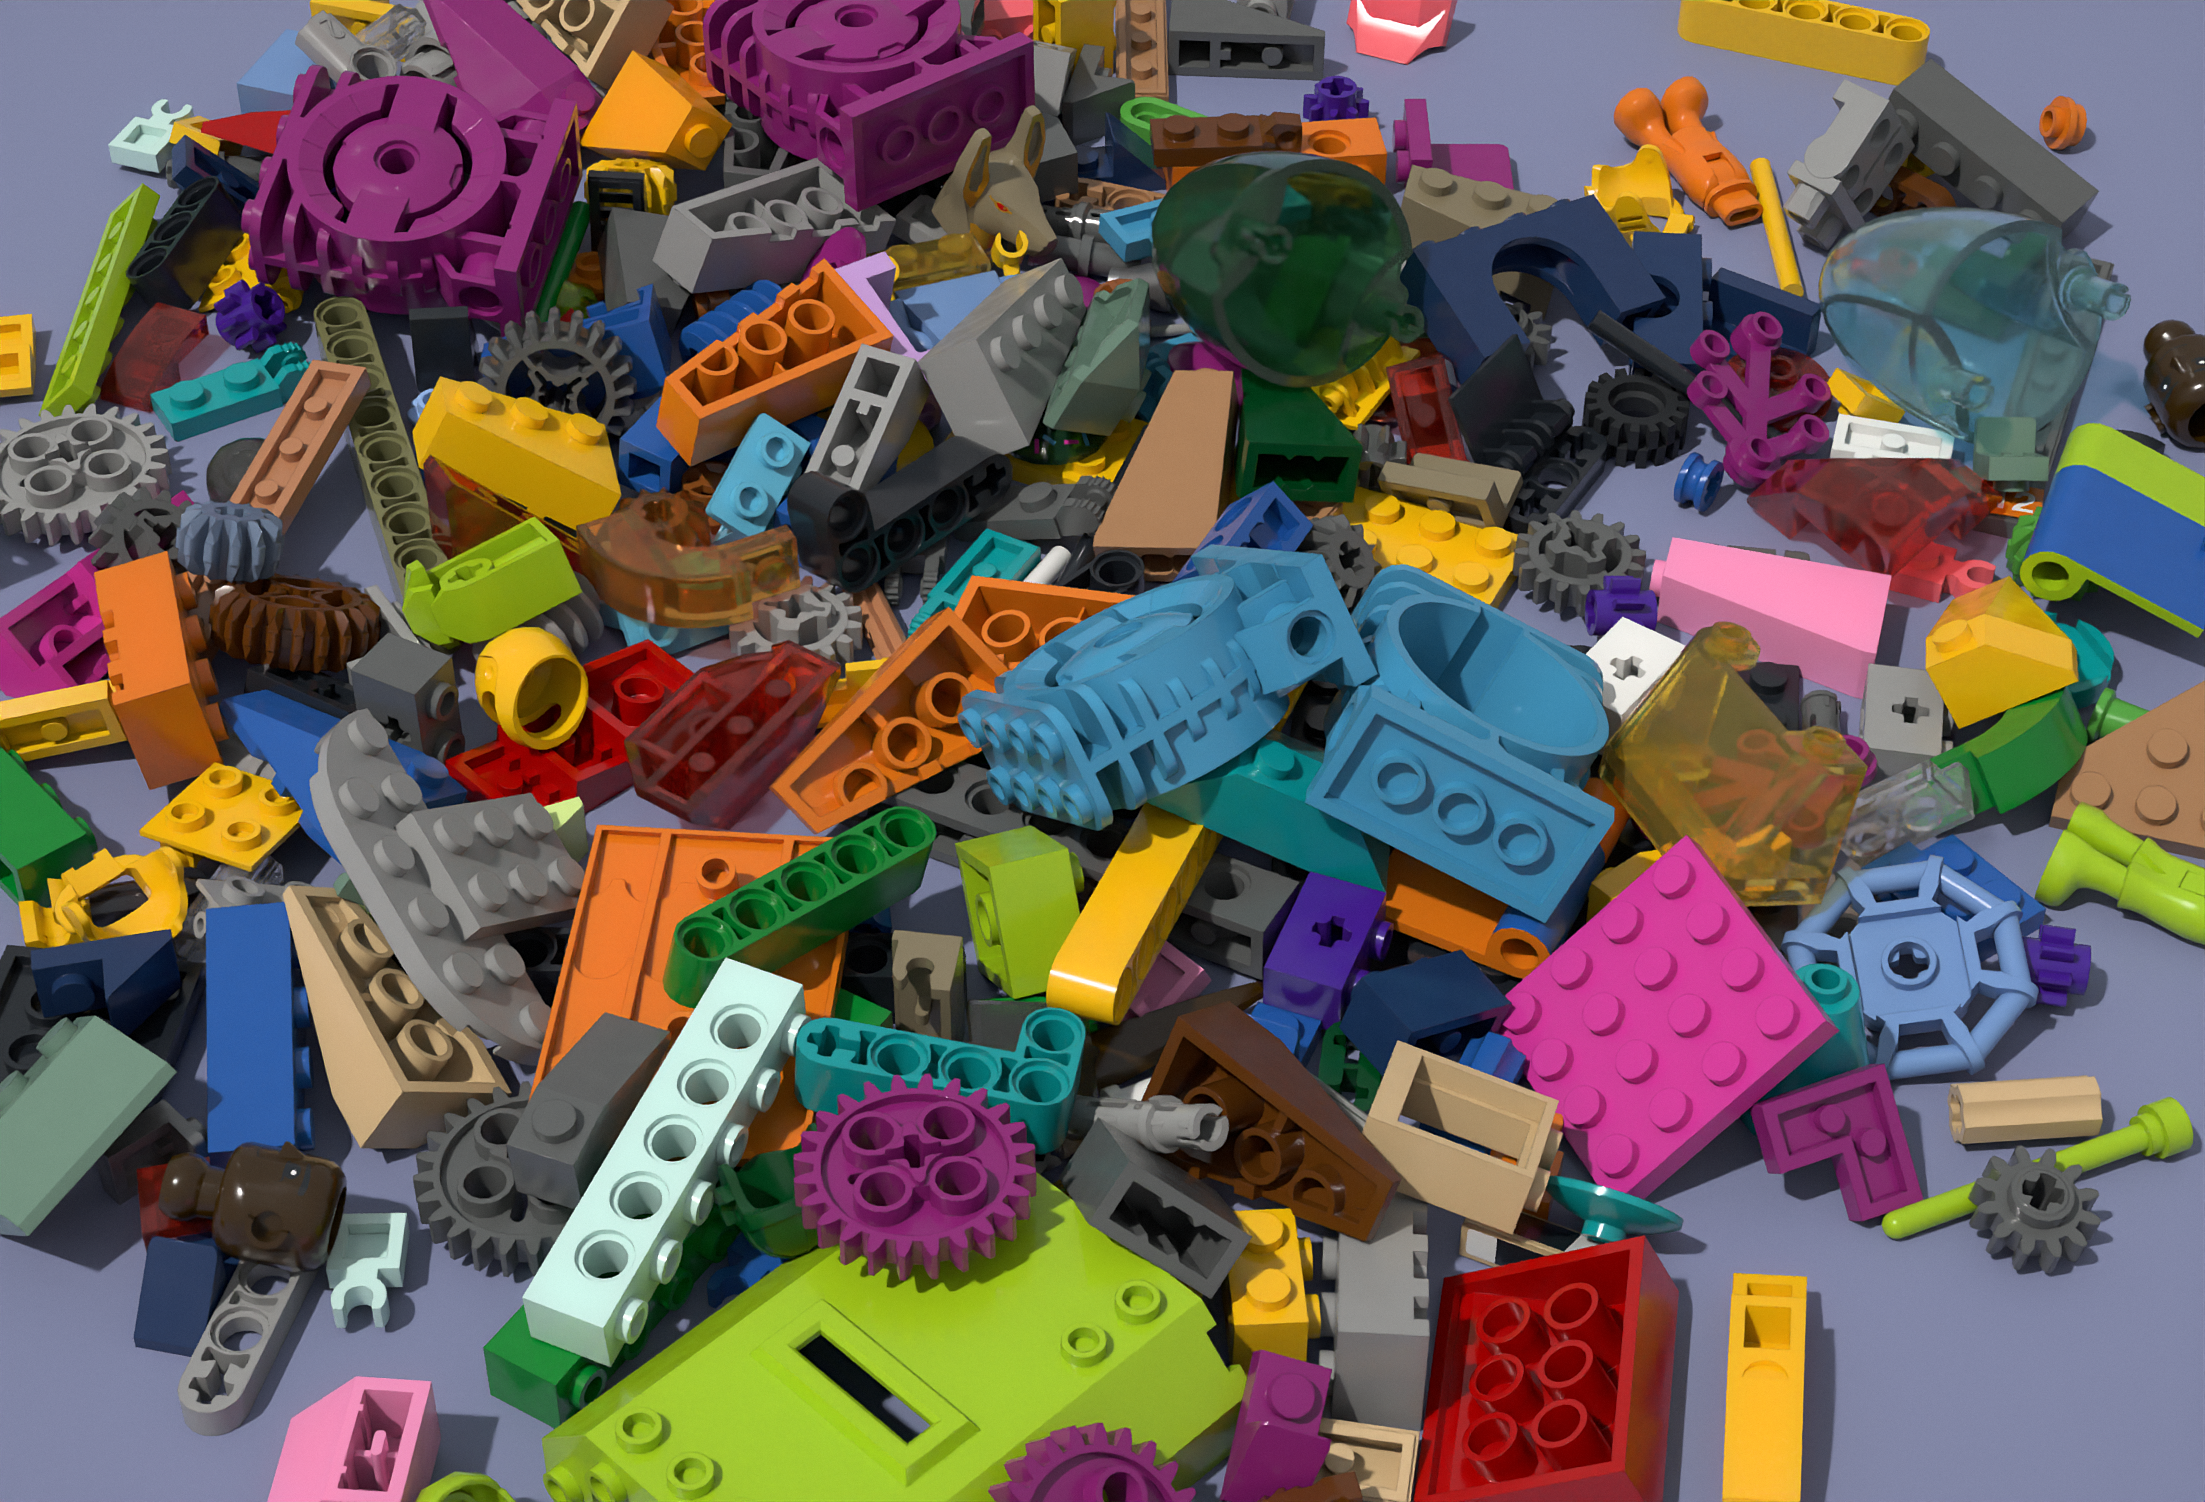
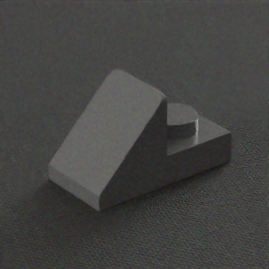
M1084 44L1062 101V126L1074 147L1105 136V113L1109 112L1120 121L1121 106L1125 102L1135 99V82L1131 79L1112 77V68H1104V46Z

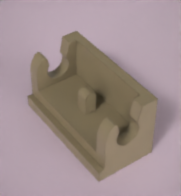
M894 930L892 936V977L894 983L895 1029L963 1042L965 1034L963 937Z

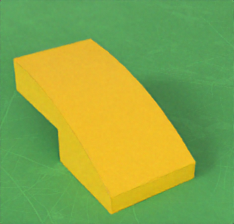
M32 314L0 317V398L33 394L36 378V328Z

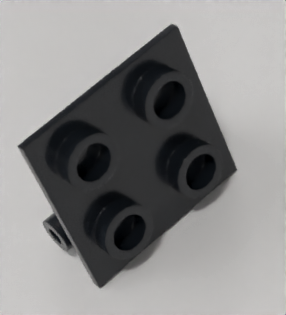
M1512 334L1448 398L1474 463L1519 471L1522 477L1525 474V468L1531 462L1538 461L1553 446L1554 436L1568 431L1574 421L1575 410L1569 401L1562 398L1543 400L1517 334Z

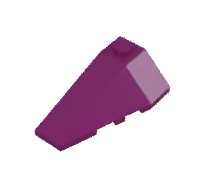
M423 0L439 43L442 47L448 49L458 75L454 78L457 88L476 98L488 109L493 117L512 108L549 115L554 98L577 101L579 136L581 138L602 103V98L580 69L504 0Z

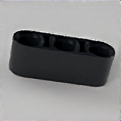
M215 176L201 178L180 193L126 270V277L159 321L175 319L192 308L244 234L241 228L242 212L223 184Z

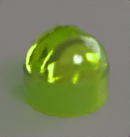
M565 280L561 287L556 307L560 310L561 317L572 307L574 311L580 310L584 314L583 319H587L589 316L586 307L599 302L597 296L588 287Z

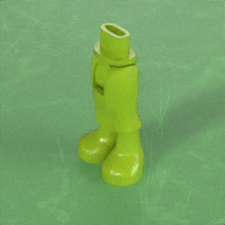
M2080 802L2070 819L2067 829H2064L2051 854L2037 887L2035 900L2048 906H2060L2077 889L2088 888L2100 891L2117 899L2118 908L2134 911L2185 939L2205 945V868L2169 854L2151 838L2143 841L2113 822L2103 810L2085 802Z

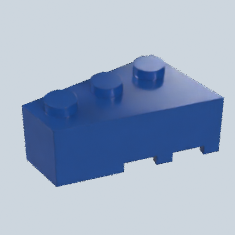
M653 283L636 289L639 300L607 311L603 301L586 307L589 318L583 319L582 327L586 329L594 322L601 320L605 324L602 340L612 336H619L622 340V349L618 355H630L632 357L633 370L627 375L637 379V392L628 396L630 399H642L658 393L662 386H664L665 378L670 375L672 343ZM489 342L483 345L481 358L492 356L488 350ZM547 349L558 357H569L575 354V352L564 349ZM523 360L515 366L508 378L510 390L516 399L525 397L526 388L533 383L528 377V366ZM598 371L589 376V384L581 390L586 397L585 406L590 412L599 405L606 392L604 381ZM551 381L547 382L546 388L548 390L555 387ZM564 383L558 387L565 392L567 391L568 384Z

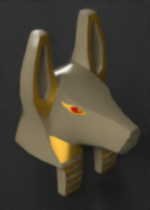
M1034 105L1024 110L1013 137L1004 148L990 152L992 136L985 128L975 131L958 159L953 173L944 184L931 211L944 231L970 252L965 272L966 276L991 270L994 264L991 258V248L999 232L1001 238L1009 241L1007 252L1015 253L1018 252L1016 249V236L1019 230L1023 231L1028 239V249L1025 255L1029 254L1036 258L1053 252L1059 243L1040 203L1038 187L1034 182L1043 155L1046 138L1043 115Z

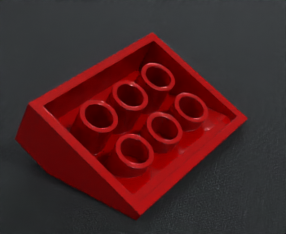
M1645 1235L1443 1278L1414 1502H1663L1679 1290Z

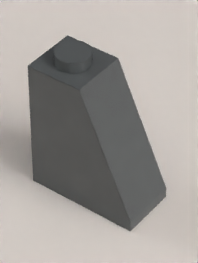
M612 207L597 246L607 311L639 300L636 289L653 283L671 339L691 299V292L676 284L668 273L652 261L668 216Z

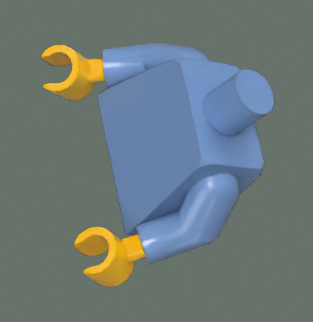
M1019 230L1016 236V249L1018 252L1010 253L1003 249L1000 232L994 240L991 248V258L997 267L1003 269L1004 276L998 277L995 270L898 290L895 291V296L892 291L889 312L917 352L932 349L1001 283L1020 274L1019 265H1021L1028 249V239L1023 231ZM889 256L891 261L896 266L894 278L895 283V281L899 277L900 269L895 259Z

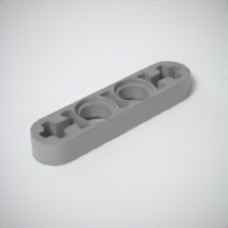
M240 1260L179 1381L177 1392L184 1421L193 1432L203 1436H219L233 1431L244 1422L255 1403L320 1267L305 1273L292 1272ZM267 1276H282L289 1280L284 1289L274 1294L260 1295L251 1290L255 1282ZM254 1331L262 1336L256 1345L243 1351H232L223 1346L226 1339L237 1332ZM220 1373L224 1374L227 1396L216 1395L222 1384ZM201 1400H203V1401H211V1403H210V1404H202V1403H201Z

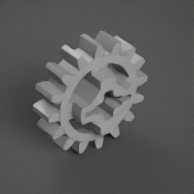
M786 576L779 578V587L773 589L761 582L756 585L757 597L742 594L738 597L739 609L730 610L729 638L731 653H738V661L741 668L755 665L756 678L761 680L772 672L779 675L788 674V667L804 668L833 665L834 676H836V662L844 665L845 663L854 662V650H861L863 647L861 606H853V594L843 592L836 595L835 585L829 582L824 583L821 587L813 586L812 576H805L798 583H791Z

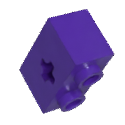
M1310 871L1264 966L1263 1003L1321 1020V1028L1326 1030L1334 1023L1342 1021L1351 1001L1352 989L1361 977L1371 973L1369 969L1372 959L1383 962L1390 948L1394 924L1385 921L1387 893Z

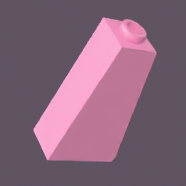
M1672 537L1667 560L1655 559L1649 590H1653L1655 596L1660 597L1657 622L1761 662L1799 666L1800 677L1862 699L1868 664H1875L1892 575Z

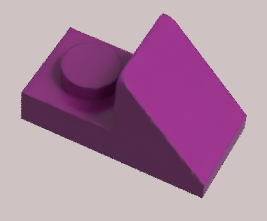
M1265 1350L1253 1352L1219 1501L1257 1502L1264 1495L1272 1496L1282 1487L1289 1490L1294 1486H1312L1332 1442L1331 1439L1318 1436L1332 1369Z

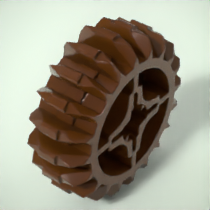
M275 573L272 577L258 579L252 583L246 581H234L232 583L224 581L220 583L218 589L215 590L213 604H210L208 622L211 625L210 639L214 641V646L226 652L232 658L245 659L250 665L269 664L271 669L279 667L289 669L292 672L301 670L311 671L316 674L320 671L338 673L343 669H347L346 663L364 657L377 644L381 631V621H379L380 607L371 600L368 594L362 593L356 587H344L340 582L323 581L319 577H301L298 574L287 576Z

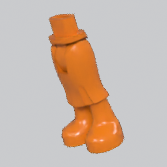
M1685 76L1674 81L1666 89L1661 102L1648 88H1636L1621 98L1613 115L1616 127L1635 145L1640 147L1646 144L1657 146L1665 158L1669 172L1675 177L1687 196L1699 207L1704 208L1705 213L1711 217H1720L1727 226L1754 221L1762 214L1763 207L1756 199V186L1750 180L1745 167L1734 154L1718 141L1716 133L1714 131H1707L1701 123L1708 108L1709 98L1705 87L1698 79L1693 76Z

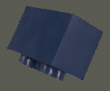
M1458 950L1433 958L1424 957L1414 963L1382 972L1373 971L1361 977L1352 989L1351 1001L1339 1028L1378 1072L1384 1076L1397 1040L1459 1062L1470 1039H1479L1488 1032L1498 1033L1512 1003L1462 950Z

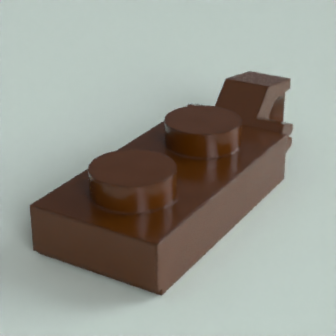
M1273 112L1269 116L1263 114L1259 116H1244L1238 113H1228L1216 117L1173 115L1167 118L1150 119L1153 163L1156 165V168L1262 164V156L1269 154L1301 153L1302 123L1300 114Z

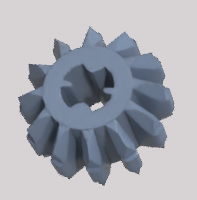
M228 500L226 503L207 501L203 504H193L186 507L185 513L181 515L180 528H177L175 547L178 548L177 562L193 575H205L210 580L222 579L230 583L234 581L252 583L258 579H267L274 576L275 570L278 569L280 555H283L285 538L282 535L283 521L268 509L254 508L250 503L236 504Z

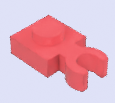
M1899 534L1882 574L1892 575L1889 590L1939 603L1943 593L1957 598L1993 583L1996 566L1983 560L1961 562L1955 560L1957 549L1936 544L1928 539Z

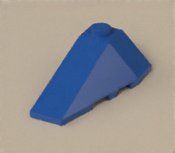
M269 690L223 698L219 707L220 711L249 753L255 758L269 762L276 772L271 782L280 797H293L303 810L298 820L301 827L313 841L340 863L317 818L311 797L309 779L318 772L319 754L314 752L317 743L341 719ZM388 739L389 745L404 770L420 787L422 800L428 809L463 803L468 791L449 775L448 769L443 763L427 756L421 751Z

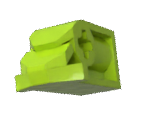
M534 516L428 571L425 570L418 559L406 565L402 612L414 634L436 645L452 649L461 645L459 640L472 644L499 636L582 593V590L559 539Z

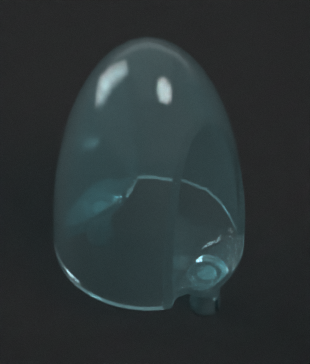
M1970 207L1915 208L1894 212L1864 223L1842 237L1831 249L1821 268L1818 281V301L1821 306L1824 322L1833 340L1851 364L1868 381L1908 413L1938 430L1971 444H1974L1975 419L1979 416L2032 417L2036 420V431L2049 423L2063 410L2082 384L2094 358L2101 331L2102 318L2109 321L2120 319L2126 314L2131 302V295L2124 294L2129 291L2127 286L2098 277L2087 252L2077 248L2066 250L2062 246L2061 228L2025 216Z

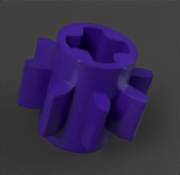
M1343 76L1323 78L1319 83L1315 84L1314 94H1304L1303 118L1309 119V122L1368 118L1369 100L1363 99V88L1357 87L1356 83L1350 78Z
M242 279L225 289V297L214 303V308L218 311L216 315L217 330L221 337L230 345L235 346L238 351L251 344L253 349L259 353L277 342L275 335L287 329V325L283 322L285 317L283 301L273 289L265 286L264 283H259L250 289L245 280Z
M1605 575L1603 577L1604 590H1589L1585 603V624L1590 636L1603 637L1622 617L1655 631L1657 624L1656 596L1653 590H1640V578Z
M2040 924L2038 938L2022 936L2031 982L2039 989L2036 1004L2066 1007L2067 993L2085 995L2091 966V945L2074 943L2075 928Z

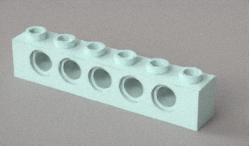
M729 958L724 959L523 1295L522 1299L531 1337L609 1367L614 1363L624 1343L633 1344L638 1339L648 1316V1302L659 1283L667 1284L673 1278L681 1260L682 1243L693 1224L700 1226L704 1223L714 1203L713 1190L716 1189L715 1185L719 1180L717 1167L726 1163L734 1168L739 1163L747 1145L750 1124L758 1111L766 1112L771 1107L779 1089L780 1072L790 1056L796 1057L797 1034L802 1026L812 1020L810 1016L806 1015L803 984ZM738 1047H747L744 1049H735ZM717 1101L714 1104L702 1105L705 1102ZM674 1157H686L680 1161H667ZM641 1214H654L645 1219H632ZM607 1272L620 1273L612 1278H597L599 1275Z

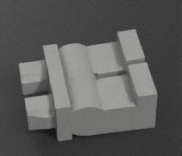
M1846 79L1843 80L1832 97L1840 110L1824 135L1814 139L1807 147L1804 154V163L1796 159L1788 170L1787 174L1796 188L1782 207L1787 216L1800 224L1797 232L1801 238L1825 251L1830 249L1843 229L1857 236L1866 223L1862 216L1874 206L1915 147L1905 127L1901 124V120L1890 100Z

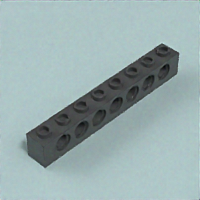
M960 761L839 823L852 828L876 814L895 806H907L920 810L933 821L937 832L930 857L958 868L955 843L1032 825L1067 847L1069 853L1074 852L1077 855L1084 877V891L1076 893L1081 913L1134 822L1113 815L1112 824L1096 831L1022 811L1013 803L1005 806L995 796L987 781L986 772L989 770ZM1215 851L1166 941L1179 950L1263 980L1264 966L1299 895V882Z

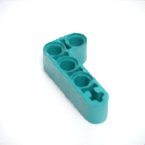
M1046 1007L1035 1010L1026 1017L1022 1024L1016 1050L1011 1052L849 1020L823 1017L811 1020L802 1026L797 1034L794 1094L798 1102L806 1109L814 1112L819 1110L838 1115L837 1096L844 1094L860 1102L864 1100V1083L868 1081L884 1093L891 1091L893 1075H900L907 1088H917L924 1074H931L933 1089L944 1090L950 1081L958 1078L961 1081V1096L967 1098L975 1091L985 1088L988 1090V1109L1003 1103L1010 1105V1123L1024 1122L1026 1125L1027 1143L1034 1144L1035 1154H1044L1057 1149L1067 1137L1080 1084L1085 1044V1026L1074 1013L1062 1008Z

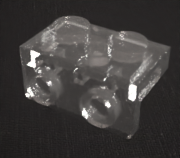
M1930 759L1833 803L1823 816L1824 836L1860 867L1869 864L1908 841L1913 845L1921 843L1975 818L1969 771L1960 762L1953 763L1943 769H1940Z

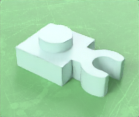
M161 99L152 106V117L150 119L135 116L108 144L111 162L137 168L140 171L160 173L166 166L167 161L172 159V148L175 144L170 143L169 139L173 124L176 121L194 117L192 105L186 104L179 112L170 114L168 100Z
M407 1213L343 1214L338 1235L326 1266L329 1288H334L331 1294V1306L337 1328H346L348 1313L359 1305H369L372 1307L375 1327H385L390 1318V1307L386 1287H403L410 1234Z

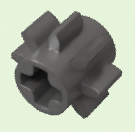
M1361 423L1358 424V429L1353 433V436L1363 446L1356 486L1382 493L1377 479L1385 462L1406 464L1407 442H1395L1388 425L1384 427L1374 424L1364 426Z

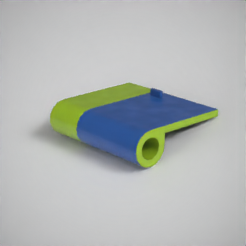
M2087 423L2076 427L2069 434L2020 567L2022 583L2036 597L2050 601H2061L2072 597L2088 579L2199 638L2205 629V477L2109 426L2100 423Z

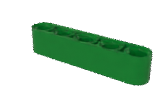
M895 806L886 809L685 917L676 925L662 980L665 992L679 1005L696 1008L725 958L772 973L915 893L921 887L936 837L935 824L929 816L911 807Z

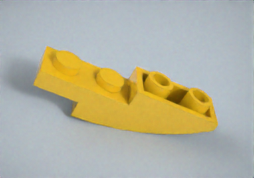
M1733 1273L1722 1502H1800L1807 1277Z

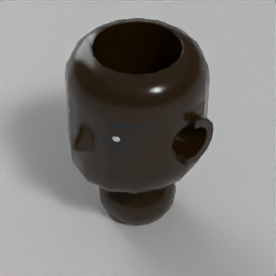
M2164 320L2148 331L2143 343V353L2148 362L2144 369L2143 386L2149 404L2144 407L2161 434L2167 432L2178 443L2188 447L2205 448V336L2196 334L2194 329L2183 321Z
M288 1141L284 1143L282 1148L257 1142H245L233 1151L226 1168L211 1166L203 1156L197 1153L184 1152L172 1156L163 1177L158 1207L166 1217L174 1221H189L196 1217L212 1220V1238L217 1248L227 1256L292 1272L305 1273L318 1269L327 1262L331 1254L343 1216L347 1180L342 1168L334 1161L302 1153Z

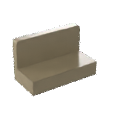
M1423 453L1415 454L1410 465L1386 461L1377 479L1382 493L1393 495L1398 500L1402 499L1426 506L1430 510L1446 511L1453 515L1457 522L1481 529L1486 527L1503 528L1523 484L1519 471Z

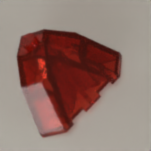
M1827 458L1788 460L1747 497V503L1789 540L1811 522L1865 570L1892 575V579L1946 528L1961 540L2002 502L2003 496L1959 459Z

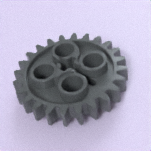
M523 1081L518 1096L511 1098L499 1086L494 1087V1103L486 1106L473 1097L466 1099L469 1115L465 1118L449 1112L443 1115L446 1133L439 1131H429L427 1133L429 1151L417 1153L418 1174L413 1175L421 1224H429L432 1242L438 1244L448 1241L450 1258L453 1260L459 1259L472 1251L474 1268L477 1271L483 1270L493 1259L501 1260L504 1277H509L519 1262H528L530 1271L535 1277L574 1212V1209L527 1195L528 1207L524 1219L519 1221L524 1211L522 1193L516 1190L506 1144L528 1104L532 1089L529 1081Z

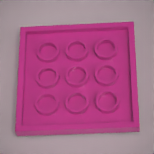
M1686 834L1505 995L1512 1004L1497 1034L1510 1038L1514 1047L1526 1056L1523 1074L1534 1091L1559 1100L1555 1113L1562 1114L1563 1116L1562 1132L1596 1184L1644 1200L1834 1036L1839 1029L1702 847Z

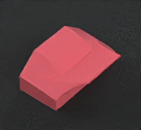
M1351 0L1346 23L1353 29L1356 52L1408 65L1416 56L1428 48L1446 47L1457 0Z

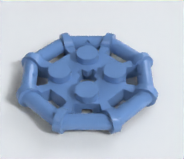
M1931 854L1928 861L1856 871L1846 866L1835 872L1836 881L1798 927L1784 934L1781 950L1788 955L1790 966L1796 971L1803 966L1817 964L1819 961L1837 963L1839 968L1853 976L1860 989L1864 1025L1871 1030L1881 1031L1878 1047L1866 1040L1869 1063L1885 1064L1889 1080L1963 1070L1973 1075L1985 1068V1058L2025 1008L2035 1006L2039 993L2038 987L2031 982L2019 924L2023 912L2012 900L2004 902L1945 865L1944 857ZM1919 889L1918 897L1876 903L1873 895ZM1941 893L1975 916L1967 922L1958 916L1956 921L1941 912V905L1936 903L1938 894ZM1849 906L1860 915L1858 917V924L1849 935L1846 932L1841 939L1827 935ZM1988 938H1994L2001 971L1981 969L1976 943ZM1912 954L1915 963H1927L1928 965L1927 970L1919 972L1918 977L1913 979L1903 978L1902 975L1895 974L1890 968L1899 966L1900 955ZM1977 994L1995 999L1996 1001L1973 1030L1969 1032L1961 1019L1967 1014L1971 1001ZM1942 1030L1948 1042V1045L1898 1051L1899 1036Z

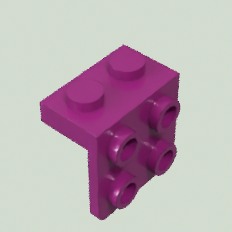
M1404 99L1403 120L1393 121L1392 142L1393 152L1396 153V183H1404V189H1406L1411 167L1416 165L1424 168L1443 169L1452 175L1480 182H1496L1505 188L1514 190L1509 150L1506 146L1502 144H1431L1426 99Z

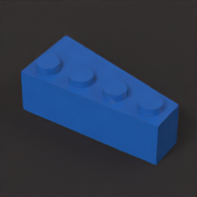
M276 902L206 909L208 1156L211 1165L226 1168L233 1151L245 1142H257L282 1148L284 1143L288 1141L302 1153L315 1150L312 1108H305V1089L314 1087L312 1052L310 1046H306V1028L312 1027V1012L285 903Z

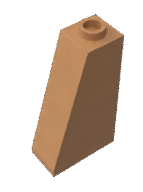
M1202 368L1196 371L1174 370L1109 504L1101 525H1099L1094 535L1093 550L1095 557L1105 551L1116 549L1135 553L1143 560L1145 581L1172 582L1181 571L1190 556H1192L1228 507L1239 413L1234 371H1217L1210 368Z

